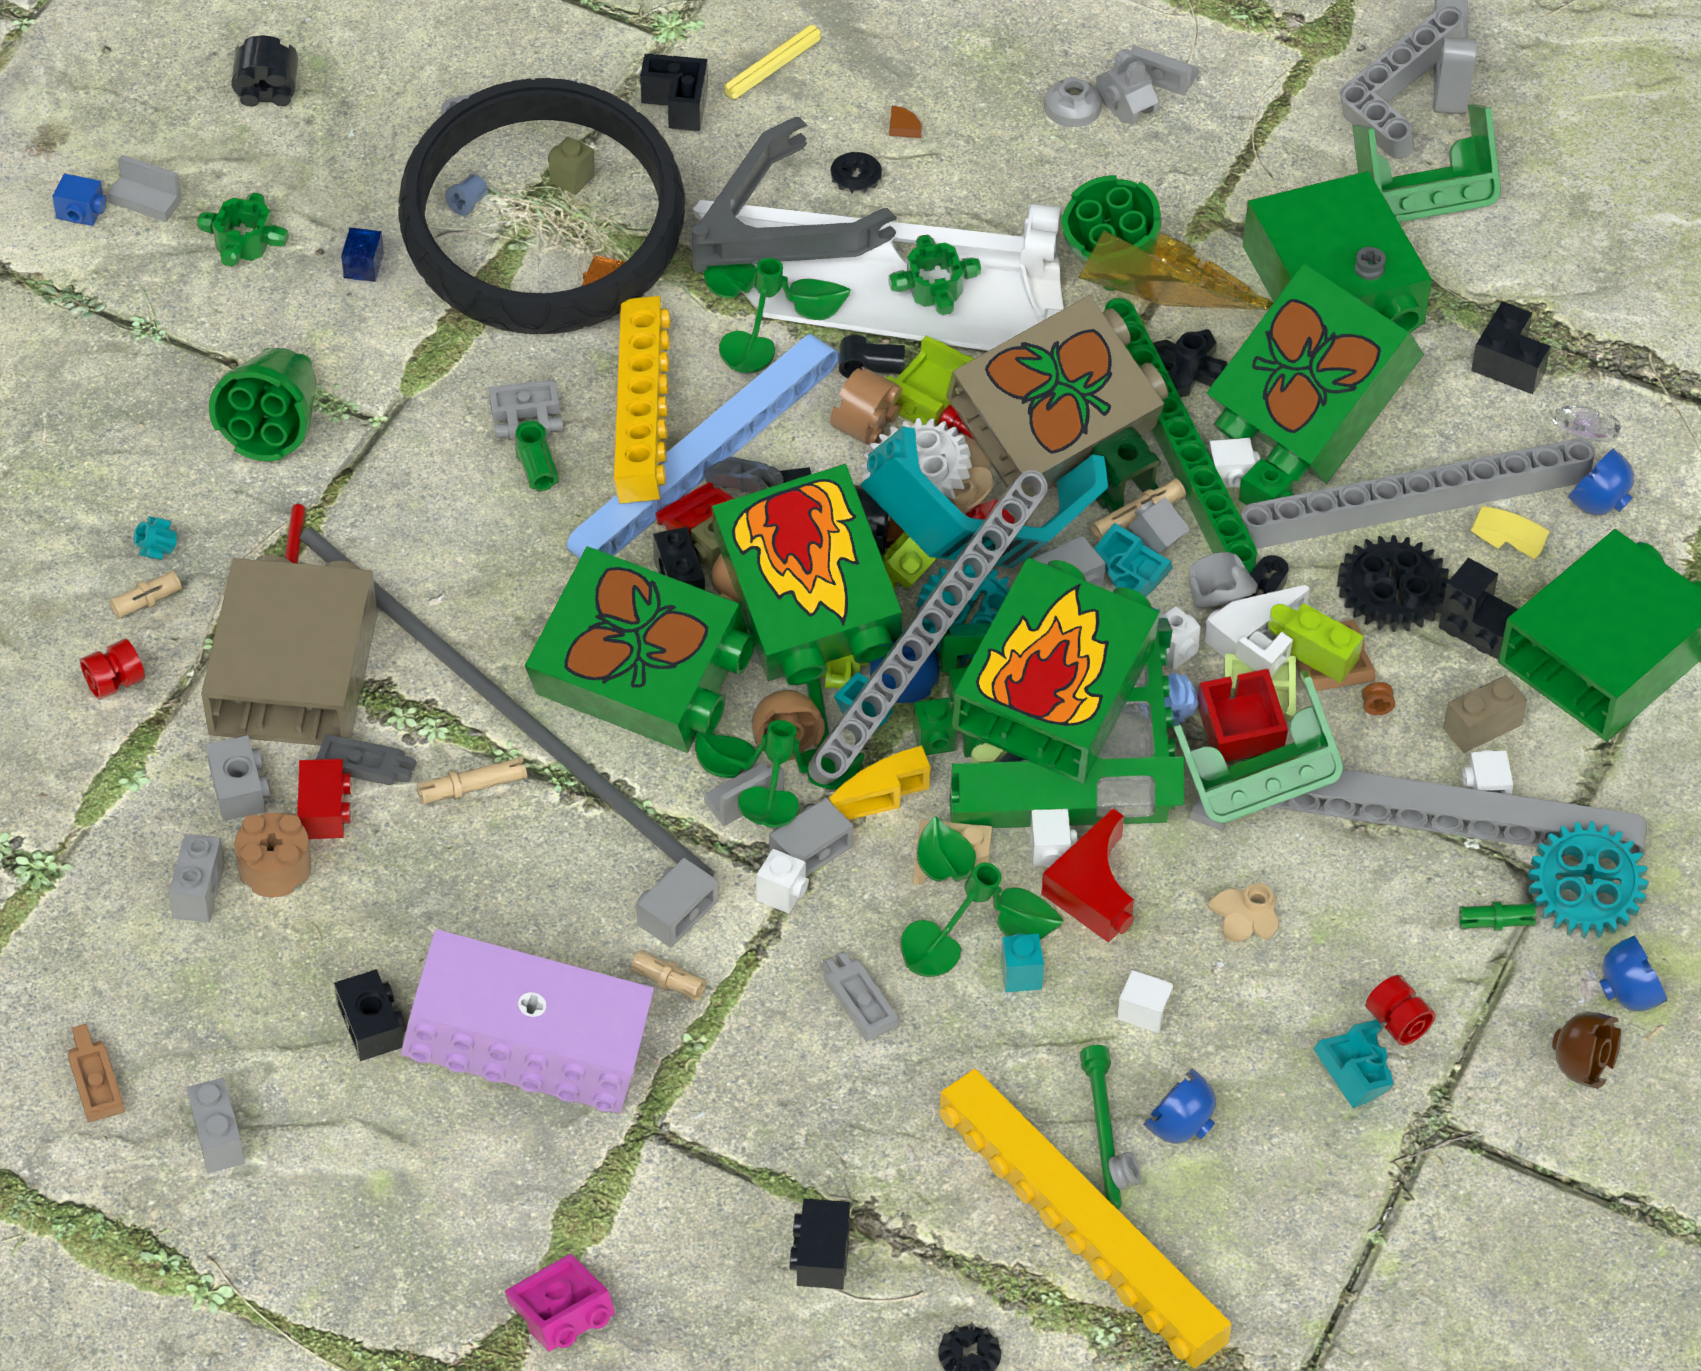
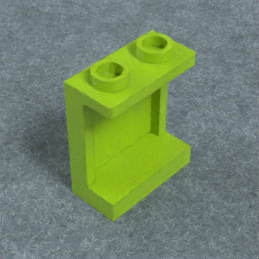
M926 335L921 340L920 353L896 379L889 375L885 377L902 387L901 396L897 401V404L901 405V411L898 416L914 424L917 418H920L922 425H926L932 418L937 427L943 411L950 405L946 395L952 372L974 358L947 346L942 341H937Z

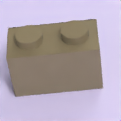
M1505 675L1448 702L1443 729L1460 750L1466 753L1522 726L1527 699L1509 677Z

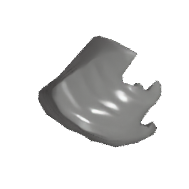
M1213 553L1200 558L1190 566L1189 584L1193 605L1196 608L1223 605L1256 593L1258 587L1256 581L1250 576L1241 559L1235 553Z

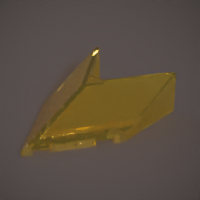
M1103 230L1078 276L1080 279L1163 306L1269 310L1273 305L1272 301L1252 291L1250 286L1214 262L1205 261V263H1202L1194 255L1196 250L1161 231L1154 255Z

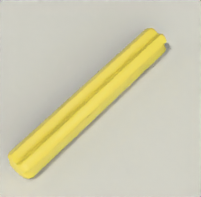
M808 25L725 83L724 93L731 99H737L820 41L821 31L814 25Z

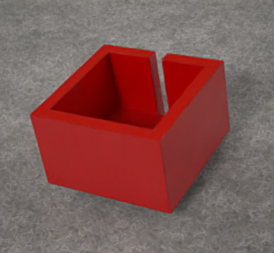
M1268 668L1237 675L1234 691L1235 698L1230 699L1233 683L1231 676L1199 684L1197 698L1199 705L1197 707L1210 746L1221 752L1225 762L1261 755L1285 746L1288 727Z

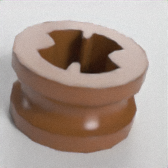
M1375 682L1367 685L1361 694L1365 712L1371 715H1383L1392 711L1395 707L1392 686L1384 682Z

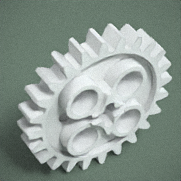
M917 418L915 425L911 427L915 428L920 469L946 497L954 499L953 489H964L962 479L970 478L968 469L972 468L968 444H966L964 436L958 434L957 428L948 429L945 421L936 427L935 421L932 418L926 425H922L920 418ZM903 421V426L910 427L907 421ZM894 426L890 427L892 434L898 430ZM880 434L879 437L881 443H883L890 436ZM871 443V450L873 451L880 444ZM869 453L864 454L866 463L861 465L864 473L862 476L863 481L870 476V472L867 469Z

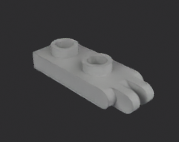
M844 951L836 954V959L840 965L839 968L831 957L823 960V965L827 971L824 974L827 985L866 1042L899 1026V1017L858 959L851 961Z

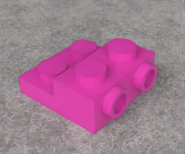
M572 1254L563 1257L505 1290L508 1303L526 1320L530 1333L548 1352L557 1347L567 1348L571 1346L578 1335L590 1328L600 1329L609 1322L610 1317L615 1315L609 1291Z

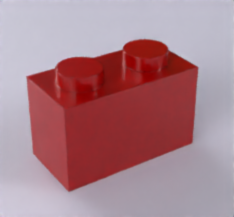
M343 759L299 760L297 816L307 832L308 839L344 838V824L351 823L350 802H345V795H351L352 791L351 773H344Z

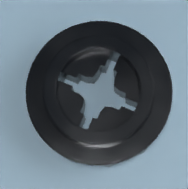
M849 152L840 155L833 161L830 173L832 182L838 184L839 190L849 188L852 194L855 190L860 189L865 193L868 187L876 188L878 180L882 177V168L879 161L869 154ZM859 168L860 174L858 177H853L854 171Z
M971 1322L968 1326L964 1327L955 1325L952 1331L948 1334H943L938 1348V1357L945 1371H995L1001 1360V1349L998 1337H994L989 1332L988 1327L982 1329L976 1327ZM978 1343L976 1352L978 1355L971 1353L962 1360V1346L969 1348L972 1344Z

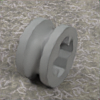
M1131 1152L1123 1153L1121 1159L1118 1156H1113L1109 1159L1111 1177L1120 1190L1127 1189L1129 1183L1134 1186L1141 1183L1140 1167Z

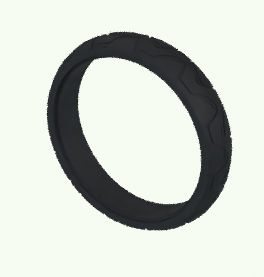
M528 78L497 84L470 95L468 99L461 100L439 117L422 135L407 161L400 186L398 219L409 257L417 272L424 278L425 283L442 300L464 315L488 326L523 334H558L583 329L585 326L590 327L619 314L622 303L632 298H641L644 295L643 293L648 292L665 272L678 246L680 239L678 237L681 235L684 224L685 192L678 165L666 140L644 115L636 112L637 110L627 102L609 92L588 84L565 79L535 78V80ZM553 120L592 128L623 145L646 169L658 196L659 205L656 218L643 244L632 257L612 273L597 281L570 290L552 293L518 292L488 284L465 272L441 250L434 240L425 219V211L430 190L442 168L452 156L474 139L489 131L514 123Z

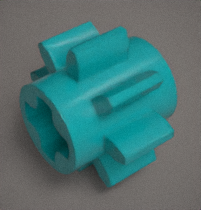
M148 516L147 522L142 521L137 525L133 540L136 546L141 547L140 556L162 560L163 554L169 555L172 553L177 543V534L174 530L169 529L171 521Z

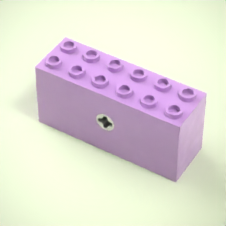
M435 929L409 1016L401 1055L410 1057L416 1062H429L444 1066L453 1072H466L478 1075L491 1082H504L519 1086L528 1092H541L556 1096L565 1102L575 1101L590 1105L599 1111L621 1113L636 1063L654 988Z

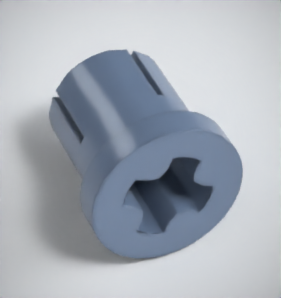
M471 174L459 184H454L446 190V202L455 213L462 216L468 215L473 211L475 204L487 195V185L480 176Z

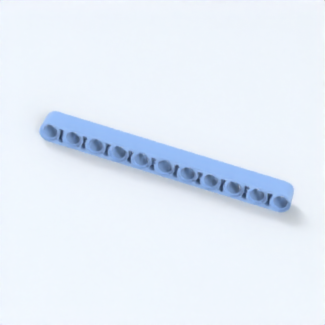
M812 334L802 338L667 452V462H661V465L664 464L666 485H661L660 500L619 504L618 496L615 495L572 532L567 541V550L579 559L586 546L615 556L656 521L655 513L687 495L705 479L704 470L733 456L825 378L836 366L839 352Z

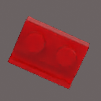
M709 481L655 513L657 524L660 526L665 525L666 530L687 526L690 535L691 529L712 517L713 505L735 498L720 488L715 489L713 483Z

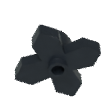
M1209 329L1184 333L1177 340L1176 344L1166 339L1153 342L1166 370L1169 371L1168 374L1180 398L1190 395L1195 381L1211 387L1228 365L1227 361L1212 357L1216 352L1217 342Z

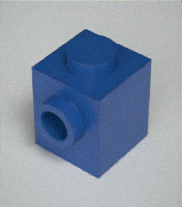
M65 173L52 195L56 219L90 226L94 225L99 214L104 213L107 203L100 180Z

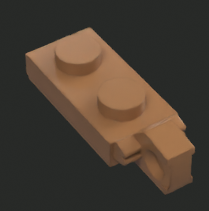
M86 1024L72 1027L76 1048L68 1050V1059L88 1123L125 1112L105 1044L101 1041L92 1043Z

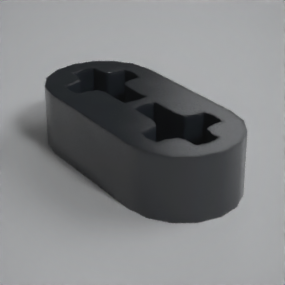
M1275 555L1263 557L1250 574L1258 587L1256 593L1249 597L1256 596L1260 590H1263V594L1282 590L1288 578V563L1283 558ZM1272 571H1277L1272 574L1270 579L1266 578L1267 573L1270 574Z

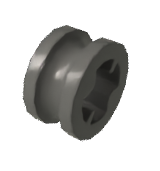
M1375 247L1360 249L1356 255L1354 268L1356 274L1366 280L1380 278L1384 274L1386 256L1380 249Z

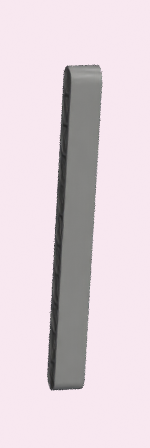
M1571 439L1252 503L1243 509L1241 519L1256 549L1571 486L1579 484L1591 472L1595 447L1587 440Z
M1035 470L1025 471L1006 489L811 758L808 771L814 781L820 784L832 783L848 769L1045 496L1047 481L1041 473ZM1021 483L1031 485L1034 490L1033 497L1026 495L1022 491ZM1002 509L1008 510L1013 514L1015 518L1014 524L1008 523L1003 519ZM982 537H988L994 542V551H989L983 546ZM962 564H968L973 567L975 578H969L963 573ZM943 591L953 594L956 600L955 606H950L943 601ZM923 618L929 619L935 624V633H929L923 628ZM903 646H908L914 650L916 654L915 661H909L903 656ZM882 674H889L895 679V689H889L883 684ZM863 701L869 702L875 707V717H869L864 714L861 708ZM843 729H847L854 734V745H848L842 740L841 731ZM822 757L829 758L834 762L835 772L833 774L827 773L822 769Z
M1344 769L1339 779L1334 783L1270 806L1273 808L1538 848L1540 843L1548 845L1547 837L1549 833L1560 838L1559 830L1563 825L1571 833L1573 832L1575 822L1578 821L1582 829L1587 830L1590 822L1594 821L1596 831L1599 832L1608 824V835L1612 837L1617 832L1622 831L1620 840L1622 844L1633 840L1634 844L1630 851L1631 854L1642 852L1643 856L1645 854L1647 821L1638 814Z

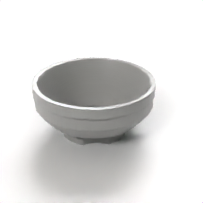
M1069 77L1058 81L1048 89L1044 100V109L1048 117L1060 125L1081 127L1092 123L1099 117L1102 109L1101 95L1097 88L1089 82ZM1068 88H1078L1083 92L1079 95H1071L1065 90Z

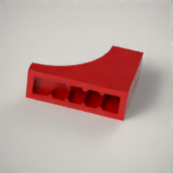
M1114 808L1043 873L1041 895L1108 943L1118 933H1125L1134 920L1132 915L1134 899L1117 883L1108 862V857L1113 847L1122 838L1124 815Z

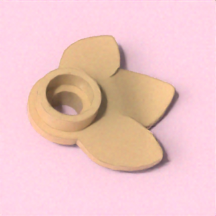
M1253 883L1243 891L1226 889L1214 896L1208 904L1210 910L1225 917L1223 935L1228 941H1244L1254 933L1262 939L1269 940L1278 930L1279 918L1274 912L1276 897L1271 888L1263 883Z

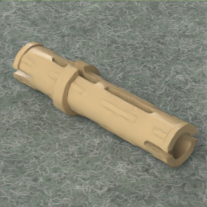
M1174 478L1155 490L1148 489L1142 492L1141 497L1090 523L1093 537L1099 542L1114 523L1124 529L1129 528V525L1138 518L1135 511L1149 500L1156 504L1166 497L1172 504L1180 499H1184L1186 491L1183 484L1177 478Z
M520 756L508 761L460 773L454 770L447 772L448 775L445 777L418 782V795L422 797L420 801L422 805H426L427 803L450 797L457 800L462 798V794L520 779H527L525 764H521L523 763V758Z

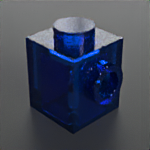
M349 228L341 254L343 278L376 282L384 255L382 231Z

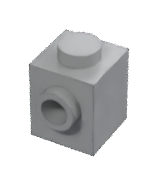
M1166 497L1156 504L1149 500L1135 511L1138 518L1129 525L1134 534L1142 539L1143 544L1158 554L1191 530Z

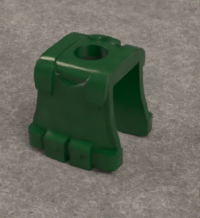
M1129 427L1101 441L1092 449L1091 455H1100L1105 458L1108 488L1096 498V502L1103 510L1107 508V511L1112 513L1124 506L1126 481L1130 479L1134 481L1142 492L1148 489L1155 490L1159 488L1155 483L1157 467L1161 465V460L1154 452L1151 453L1147 443L1141 438V435L1134 427Z

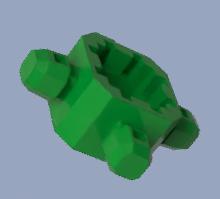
M255 192L248 195L245 200L232 198L224 201L218 214L202 212L197 219V226L201 231L214 234L215 246L220 253L221 263L231 267L237 264L240 259L253 261L262 257L268 244L269 246H285L289 237L288 230L272 225L270 210L265 205L264 196ZM241 223H243L245 227L252 228L253 230L252 232L246 231L245 235H241L240 231L233 230L234 226L240 227Z
M921 235L917 237L916 248H913L907 256V271L900 270L891 273L888 279L891 291L895 292L908 291V288H910L914 302L924 307L934 305L936 311L941 315L951 314L954 309V301H957L962 294L963 278L971 279L980 275L981 264L979 259L974 257L962 258V261H960L954 246L945 242L936 244L930 235ZM939 265L941 270L946 269L947 273L951 274L950 280L946 281L945 278L935 279V283L930 284L929 279L923 280V277L919 276L920 269L931 271L935 270V266Z

